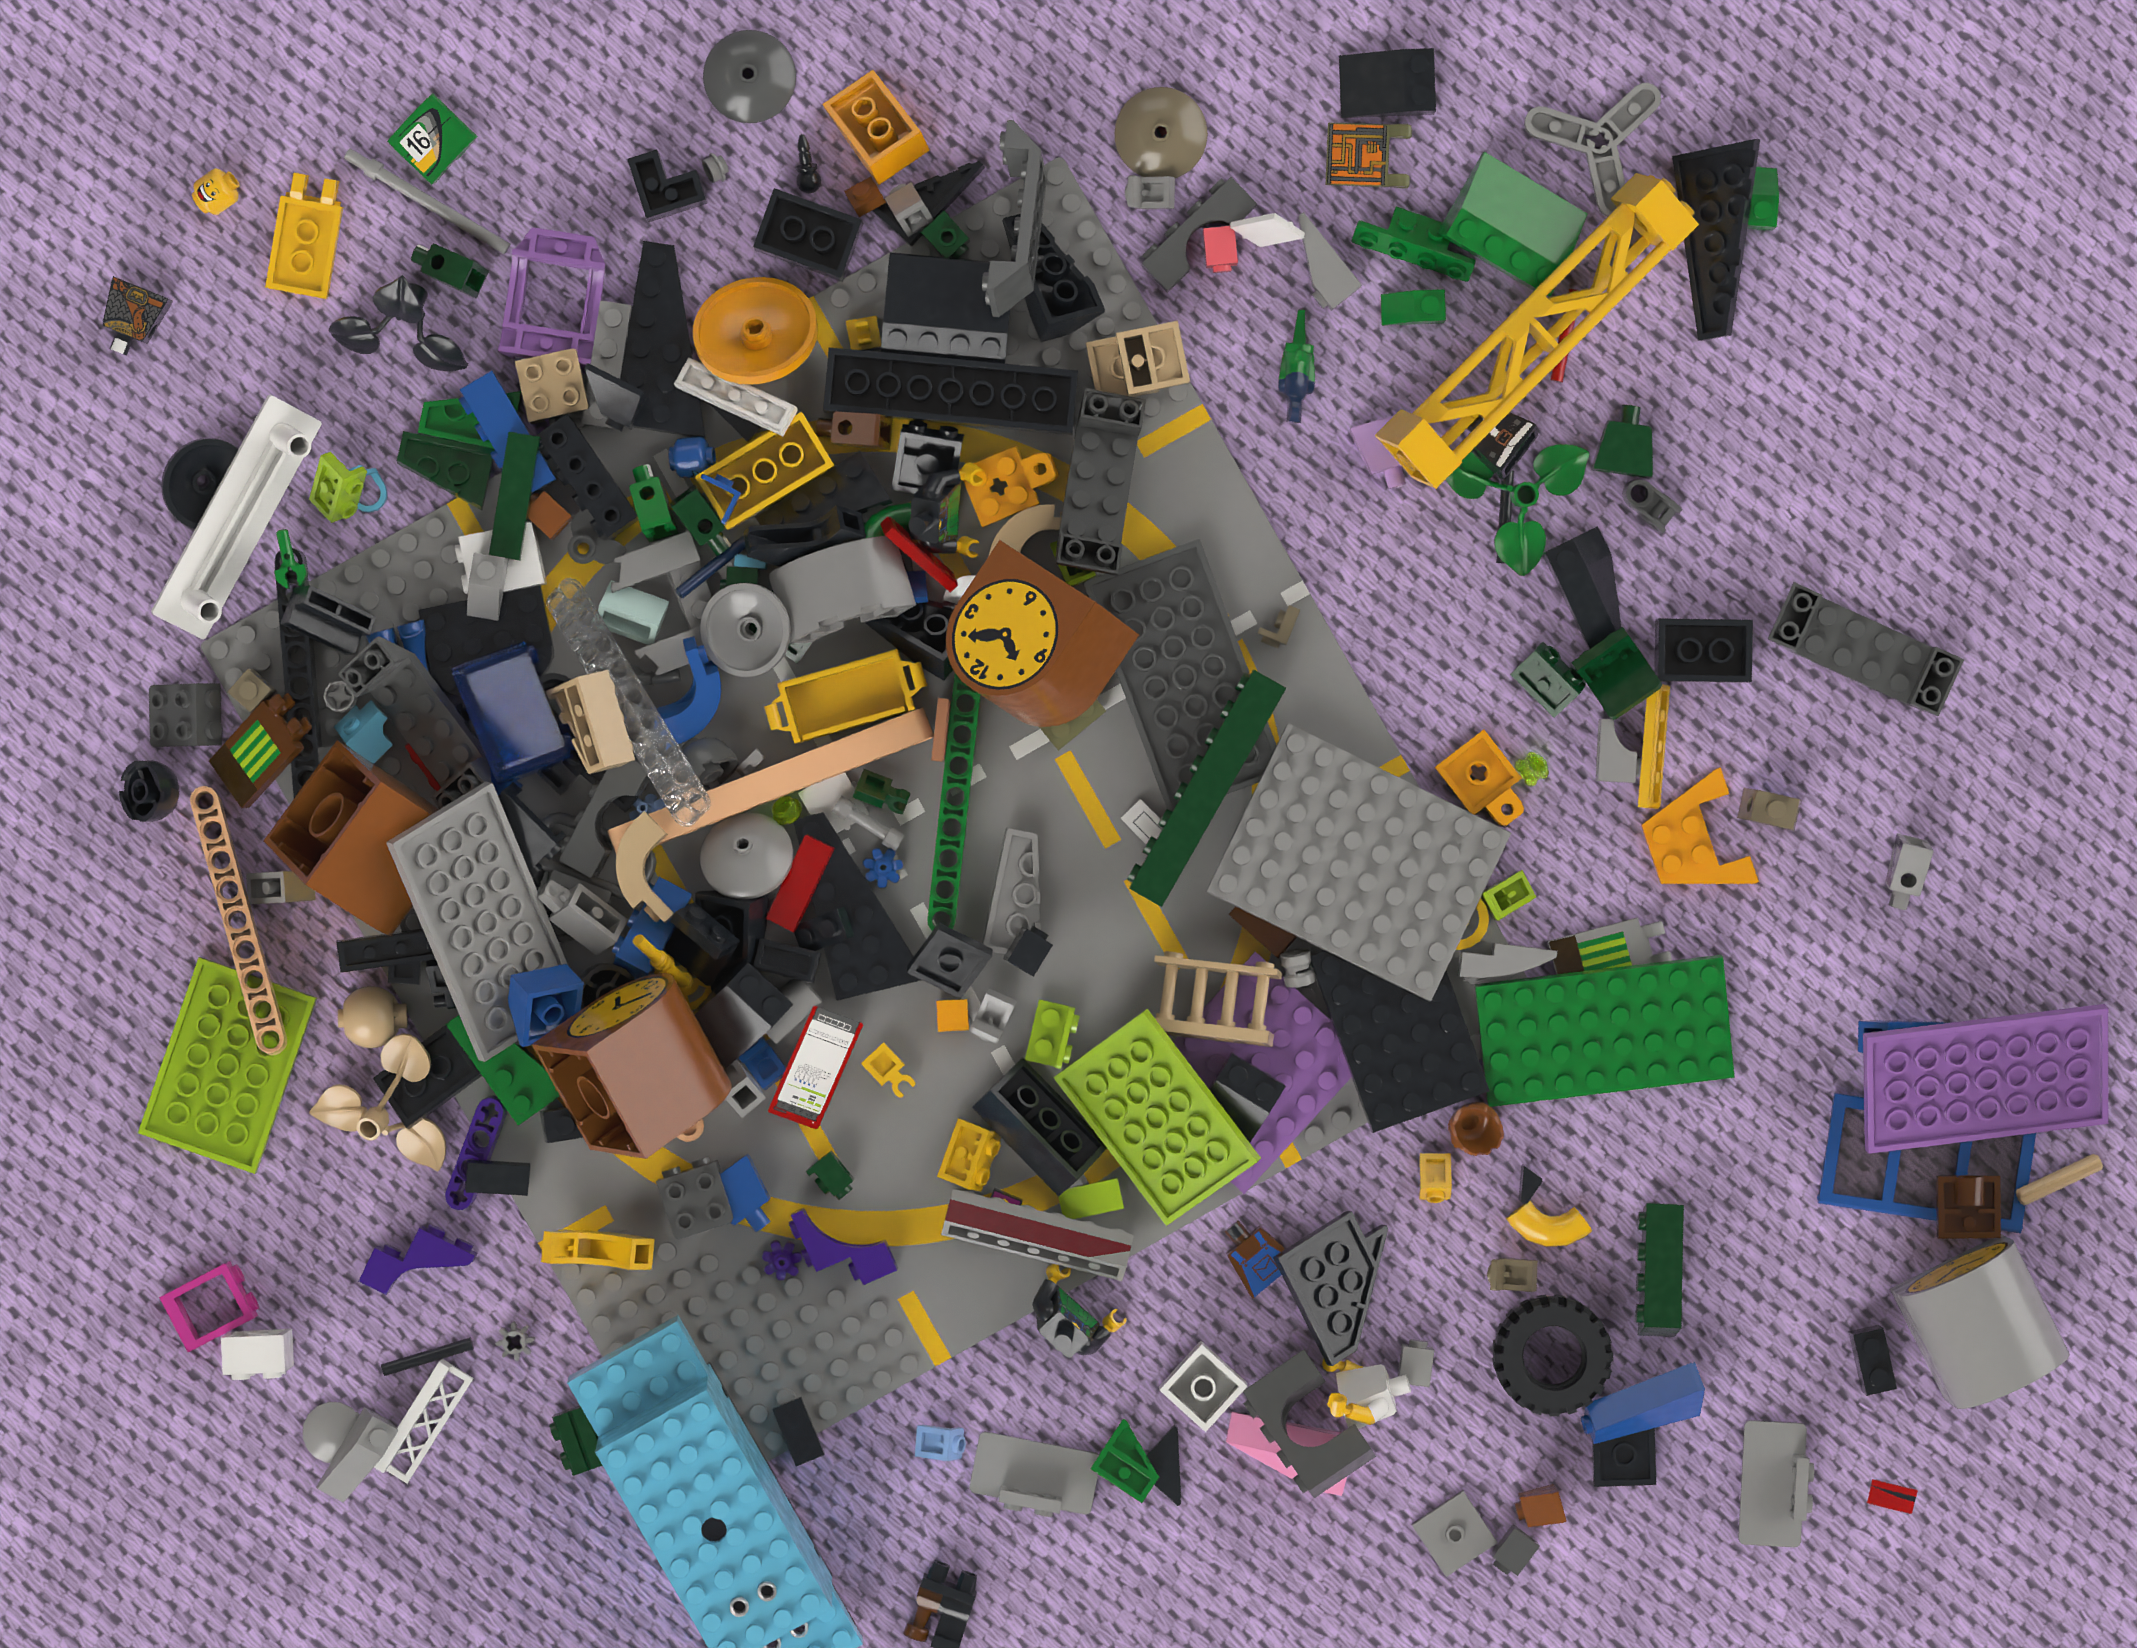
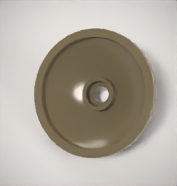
M1168 87L1149 88L1129 99L1117 117L1114 132L1115 144L1121 159L1128 168L1141 177L1171 176L1178 178L1193 169L1201 159L1206 148L1208 136L1206 120L1197 103L1185 93ZM1158 127H1164L1167 130L1164 138H1157L1155 136V130Z

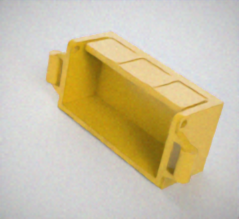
M895 649L777 683L780 696L770 705L764 706L771 731L776 729L790 731L794 744H798L916 710L912 696L922 687L927 686L921 662L902 661L899 650ZM909 665L915 686L914 690H910L904 666ZM776 703H783L789 726L783 727Z

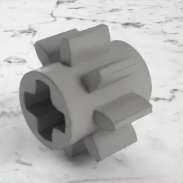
M513 1321L509 1332L505 1328L499 1330L500 1334L504 1337L503 1340H499L495 1344L503 1346L505 1350L502 1354L503 1358L508 1354H514L515 1361H519L520 1352L523 1351L528 1355L532 1352L527 1345L533 1342L535 1337H528L526 1333L529 1328L528 1325L519 1329L516 1322ZM517 1334L520 1335L522 1347L517 1345L515 1348H512L509 1345L511 1339L508 1336L515 1337Z

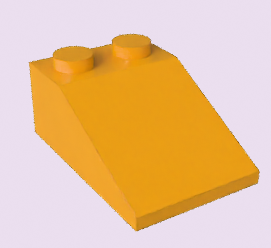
M871 70L822 104L878 185L930 151L920 129L874 70Z

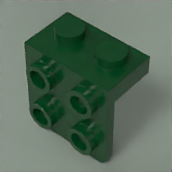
M1623 627L1610 633L1603 641L1590 650L1584 651L1577 659L1571 662L1607 715L1613 720L1628 712L1662 687V682Z

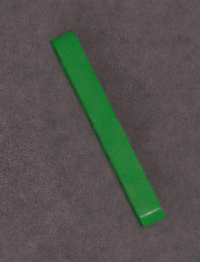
M956 673L954 674L927 918L928 926L932 931L936 927L933 923V917L939 911L949 914L951 919L949 928L953 929L956 923L981 695L963 683ZM967 694L973 697L975 705L970 712L964 713L958 709L957 700L960 696ZM962 725L967 726L971 731L970 740L963 744L955 741L953 735L954 730ZM957 756L964 757L968 763L965 773L959 775L953 773L950 769L951 760ZM953 787H958L964 792L963 802L956 806L951 805L947 800V792ZM949 818L957 819L961 824V830L956 836H948L943 830L944 822ZM946 849H951L957 854L958 860L953 867H945L940 862V854ZM942 880L950 881L954 886L953 895L949 898L940 897L936 891L937 884Z

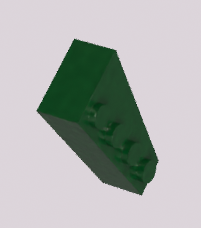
M1646 1203L1643 1212H1638L1637 1229L1642 1230V1242L1637 1243V1261H1641L1640 1273H1637L1636 1292H1639V1304H1636L1635 1321L1638 1323L1637 1335L1675 1337L1682 1329L1684 1205Z

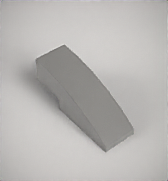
M1493 943L1491 955L1461 951L1458 976L1486 978L1520 973L1556 958L1557 951Z

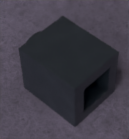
M1032 926L1030 930L1022 927L1003 959L1034 977L1053 944L1046 941L1049 935L1035 926Z

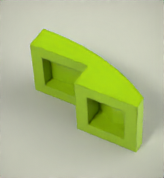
M1117 1177L1069 1187L1058 1197L1062 1214L1070 1219L1124 1209Z

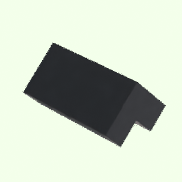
M308 585L293 588L280 624L345 655H351L356 653L361 637L371 634L376 616Z

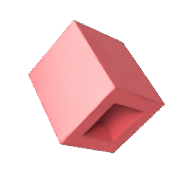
M1230 226L1203 228L1206 268H1213V273L1231 272V266H1237L1238 264L1235 231Z

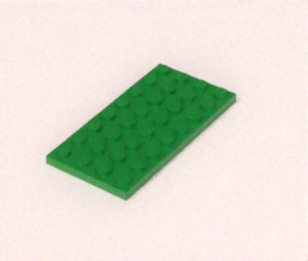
M1722 955L1474 984L1483 1071L1490 1090L1486 1092L1487 1105L1490 1107L1735 1078L1724 959Z

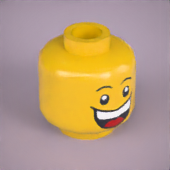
M215 168L194 182L192 198L203 213L209 212L213 215H218L238 201L237 188L240 185L231 172L225 173Z

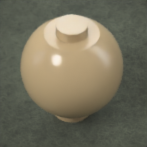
M367 986L359 988L345 999L343 1009H338V1028H344L346 1037L358 1046L364 1048L384 1046L392 1037L396 1036L400 1028H408L407 1003L399 1004L389 991L380 987Z

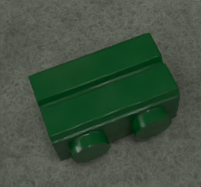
M579 1405L554 1414L552 1417L553 1423H550L549 1426L554 1440L561 1441L564 1452L560 1453V1458L564 1469H571L572 1475L575 1476L603 1466L595 1453L598 1436L581 1406Z

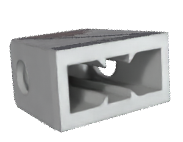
M1897 833L1885 881L1888 888L1892 890L1889 906L1907 910L1910 895H1921L1934 851L1927 840ZM1911 873L1909 878L1901 879L1904 874Z

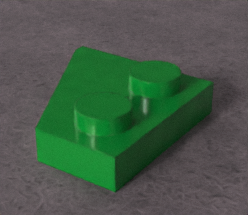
M1123 1419L1090 1469L1142 1504L1159 1479V1476L1130 1425Z

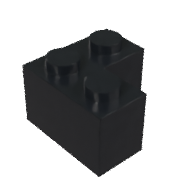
M657 149L627 159L648 222L708 204L697 170L667 178L660 153Z

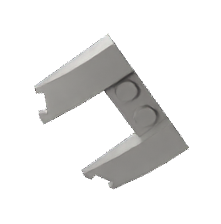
M687 531L614 558L613 563H620L621 567L619 582H611L612 593L667 573L675 590L701 569L700 557L691 533ZM706 581L683 599L676 593L689 631L634 651L638 659H641L646 654L659 667L654 673L656 676L689 665L683 639L695 636L697 645H703L700 633L701 618L706 605L712 598Z

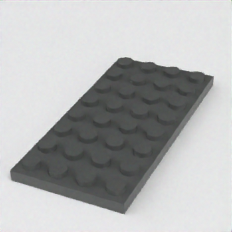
M1200 539L1119 568L1118 576L1103 574L1083 582L1089 598L1139 634L1116 669V673L1166 808L1170 811H1173L1178 802L1173 796L1181 782L1188 784L1193 775L1188 770L1197 754L1203 757L1209 746L1204 744L1210 731L1213 727L1219 729L1224 719L1220 717L1223 708L1228 700L1235 702L1240 692L1235 690L1243 673L1250 675ZM1268 722L1227 794L1259 783L1276 747Z

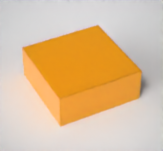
M968 999L936 1001L938 1032L969 1030Z

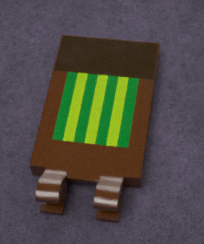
M286 693L283 698L276 694L270 700L262 701L209 760V763L241 808H250L304 749L299 740L311 730L312 725L306 717H303L300 721L292 718L286 723L283 716L296 703L289 693Z

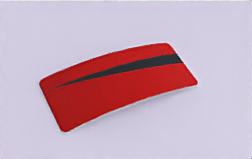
M1872 1479L1867 1503L1912 1514L1918 1490Z

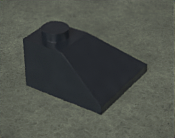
M587 363L584 369L599 410L607 418L605 424L621 432L624 427L632 430L648 396L643 390Z

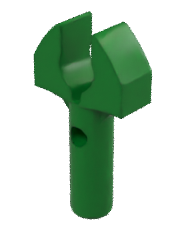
M278 530L276 536L282 565L279 570H274L275 579L283 587L290 589L287 574L291 567L296 572L298 586L301 587L308 575L306 564L300 565L295 561L288 530Z

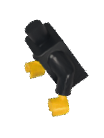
M968 462L964 464L961 471L952 469L931 474L912 497L911 519L909 521L910 537L919 540L920 545L931 553L955 554L958 551L960 554L971 558L978 556V553L969 551L970 545L972 543H979L978 540L968 536H962L958 541L955 538L958 537L961 480H966L970 484L978 486L983 482V479L974 474L983 471V469Z
M1051 1264L1046 1268L1048 1279L1043 1281L1032 1303L1036 1313L1037 1330L1054 1345L1056 1350L1062 1352L1068 1358H1071L1076 1353L1079 1355L1094 1354L1111 1336L1110 1332H1115L1121 1328L1127 1319L1125 1317L1119 1323L1116 1322L1113 1314L1118 1309H1114L1103 1318V1326H1099L1100 1323L1056 1285L1058 1281L1071 1274V1268L1066 1267L1060 1271L1059 1265Z

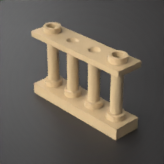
M1166 951L1164 956L1155 955L1154 962L1159 966L1166 967L1160 1013H1156L1155 1019L1167 1035L1273 1047L1274 1034L1266 1031L1264 1018L1270 978L1282 979V973L1278 969H1274L1275 964L1256 962L1255 967L1184 959L1182 953ZM1178 968L1196 970L1190 1016H1187L1186 1021L1174 1020L1175 1015H1172ZM1208 972L1227 973L1221 1020H1217V1025L1205 1024V1019L1202 1018ZM1239 975L1257 977L1251 1023H1248L1247 1028L1235 1027L1236 1022H1233Z

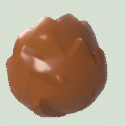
M1471 1102L1460 1106L1453 1113L1448 1123V1130L1450 1131L1451 1142L1454 1148H1460L1465 1153L1473 1156L1489 1155L1493 1148L1498 1149L1504 1137L1503 1126L1498 1114L1493 1108L1483 1102Z

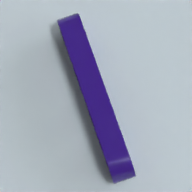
M495 1095L488 1096L478 1104L446 1189V1202L455 1210H463L472 1205L478 1194L466 1193L464 1189L463 1195L467 1199L461 1202L457 1201L458 1196L454 1194V1191L460 1190L464 1181H466L465 1160L490 1161L507 1116L506 1108ZM494 1103L495 1110L499 1114L492 1116L488 1125L480 1124L479 1121L483 1123L488 1119L489 1110L485 1109L486 1106L488 1107ZM476 1131H484L489 1136V1143L486 1147H480L475 1143L474 1134Z

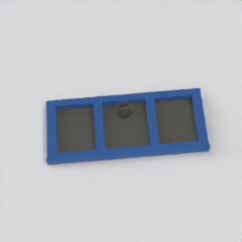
M1834 1093L1820 1190L1817 1195L1818 1204L1937 1221L1936 1175H2000L2001 1231L2021 1233L2026 1205L2018 1201L2016 1190L2029 1184L2036 1133L1868 1154L1865 1150L1864 1097Z

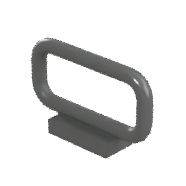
M551 813L542 820L550 830L558 824L572 829L577 827L574 824L576 817L567 813ZM602 827V833L606 842L611 843L607 833L609 829ZM653 851L650 852L645 864V876L648 884L651 882L657 863ZM546 856L539 862L543 866L542 869L552 873L549 880H553L568 890L580 883L608 905L611 896L626 900L620 886L598 877L590 878L570 866L552 859L549 860Z

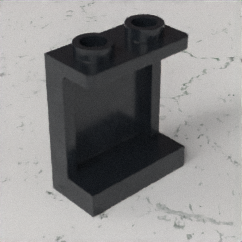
M513 781L498 797L533 878L543 868L539 862L545 856L550 860L562 848L559 842L566 835L562 831L555 835L517 797L522 789Z

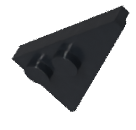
M980 161L967 163L958 167L956 171L941 177L937 175L915 184L916 191L934 220L957 199L983 171L985 166ZM887 202L872 210L879 219L911 247L922 236L921 231L926 228L924 227L908 237Z

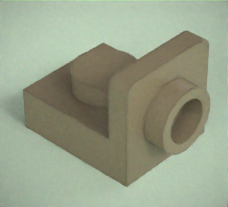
M1290 605L1287 611L1280 609L1274 627L1279 629L1278 633L1276 634L1260 627L1257 634L1263 636L1261 642L1275 648H1279L1280 643L1286 645L1300 609Z

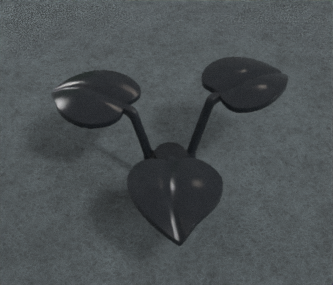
M403 275L393 282L380 287L374 293V305L382 314L386 315L377 327L371 329L369 322L364 318L347 316L334 321L328 330L332 337L347 349L360 354H371L380 346V340L376 334H379L393 317H396L398 321L403 320L407 323H417V340L420 343L414 345L413 353L424 366L439 371H458L467 368L469 364L466 362L461 349L451 339L438 334H430L426 338L424 337L423 319L425 312L423 306L428 293L422 286L408 283Z

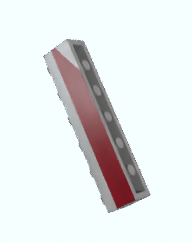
M966 1189L952 1190L941 1233L943 1236L1119 1281L1123 1280L1134 1235L1126 1233L1119 1228L1109 1229L1097 1226L1091 1221H1078L1066 1218L1063 1214L1039 1211L1029 1205L1019 1206L1011 1204L1001 1198H988L976 1195L973 1191Z

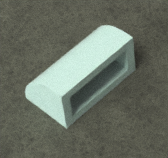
M611 580L599 604L594 626L646 645L655 643L669 601L632 587L612 593L611 582L615 581Z

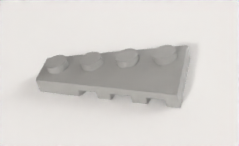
M1007 827L1005 829L982 944L992 948L995 953L1006 954L1022 927L1030 930L1032 926H1035L1041 930L1038 834Z

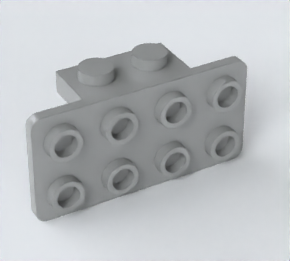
M1756 1420L1745 1422L1738 1540L1741 1544L1798 1547L1800 1545L1802 1521L1807 1520V1513H1811L1813 1507L1812 1494H1808V1482H1813L1814 1463H1809L1810 1458L1805 1455L1807 1428L1803 1423Z
M984 1431L979 1435L969 1488L973 1493L999 1498L998 1502L1004 1503V1508L1009 1510L1022 1511V1507L1035 1509L1034 1514L1045 1517H1052L1053 1513L1060 1514V1510L1086 1515L1092 1509L1098 1474L1090 1468L1099 1454Z

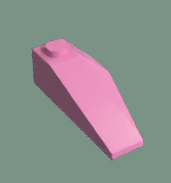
M1232 1411L1226 1438L1228 1444L1291 1479L1298 1475L1292 1465L1286 1469L1276 1454L1281 1450L1276 1441L1269 1443L1260 1430L1264 1423L1259 1416L1253 1419L1249 1414ZM1286 1422L1289 1438L1296 1444L1305 1447L1323 1445L1342 1433ZM1347 1477L1324 1493L1342 1496Z

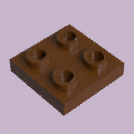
M1936 1175L1937 1238H2001V1176Z

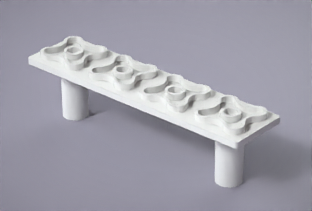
M273 395L267 396L151 610L153 615L204 640L207 637L213 624L220 618L223 605L300 463L309 454L311 443L322 425L321 421Z

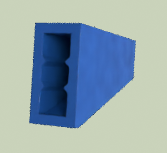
M1695 1362L1594 1400L1593 1403L1585 1407L1584 1416H1581V1423L1585 1434H1590L1593 1444L1700 1416L1705 1388Z

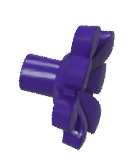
M778 1240L772 1241L770 1243L772 1251H763L761 1255L762 1259L768 1262L763 1268L764 1272L767 1275L775 1272L776 1279L779 1281L786 1279V1273L796 1276L799 1273V1268L795 1263L802 1261V1254L800 1252H792L795 1244L791 1241H787L784 1247L781 1246Z

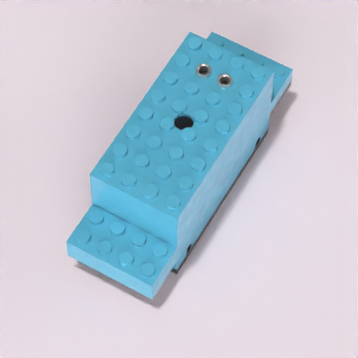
M679 1315L568 1377V1386L598 1436L595 1450L597 1457L708 1648H857L863 1645V1635L833 1585L832 1573L712 1364L704 1361Z

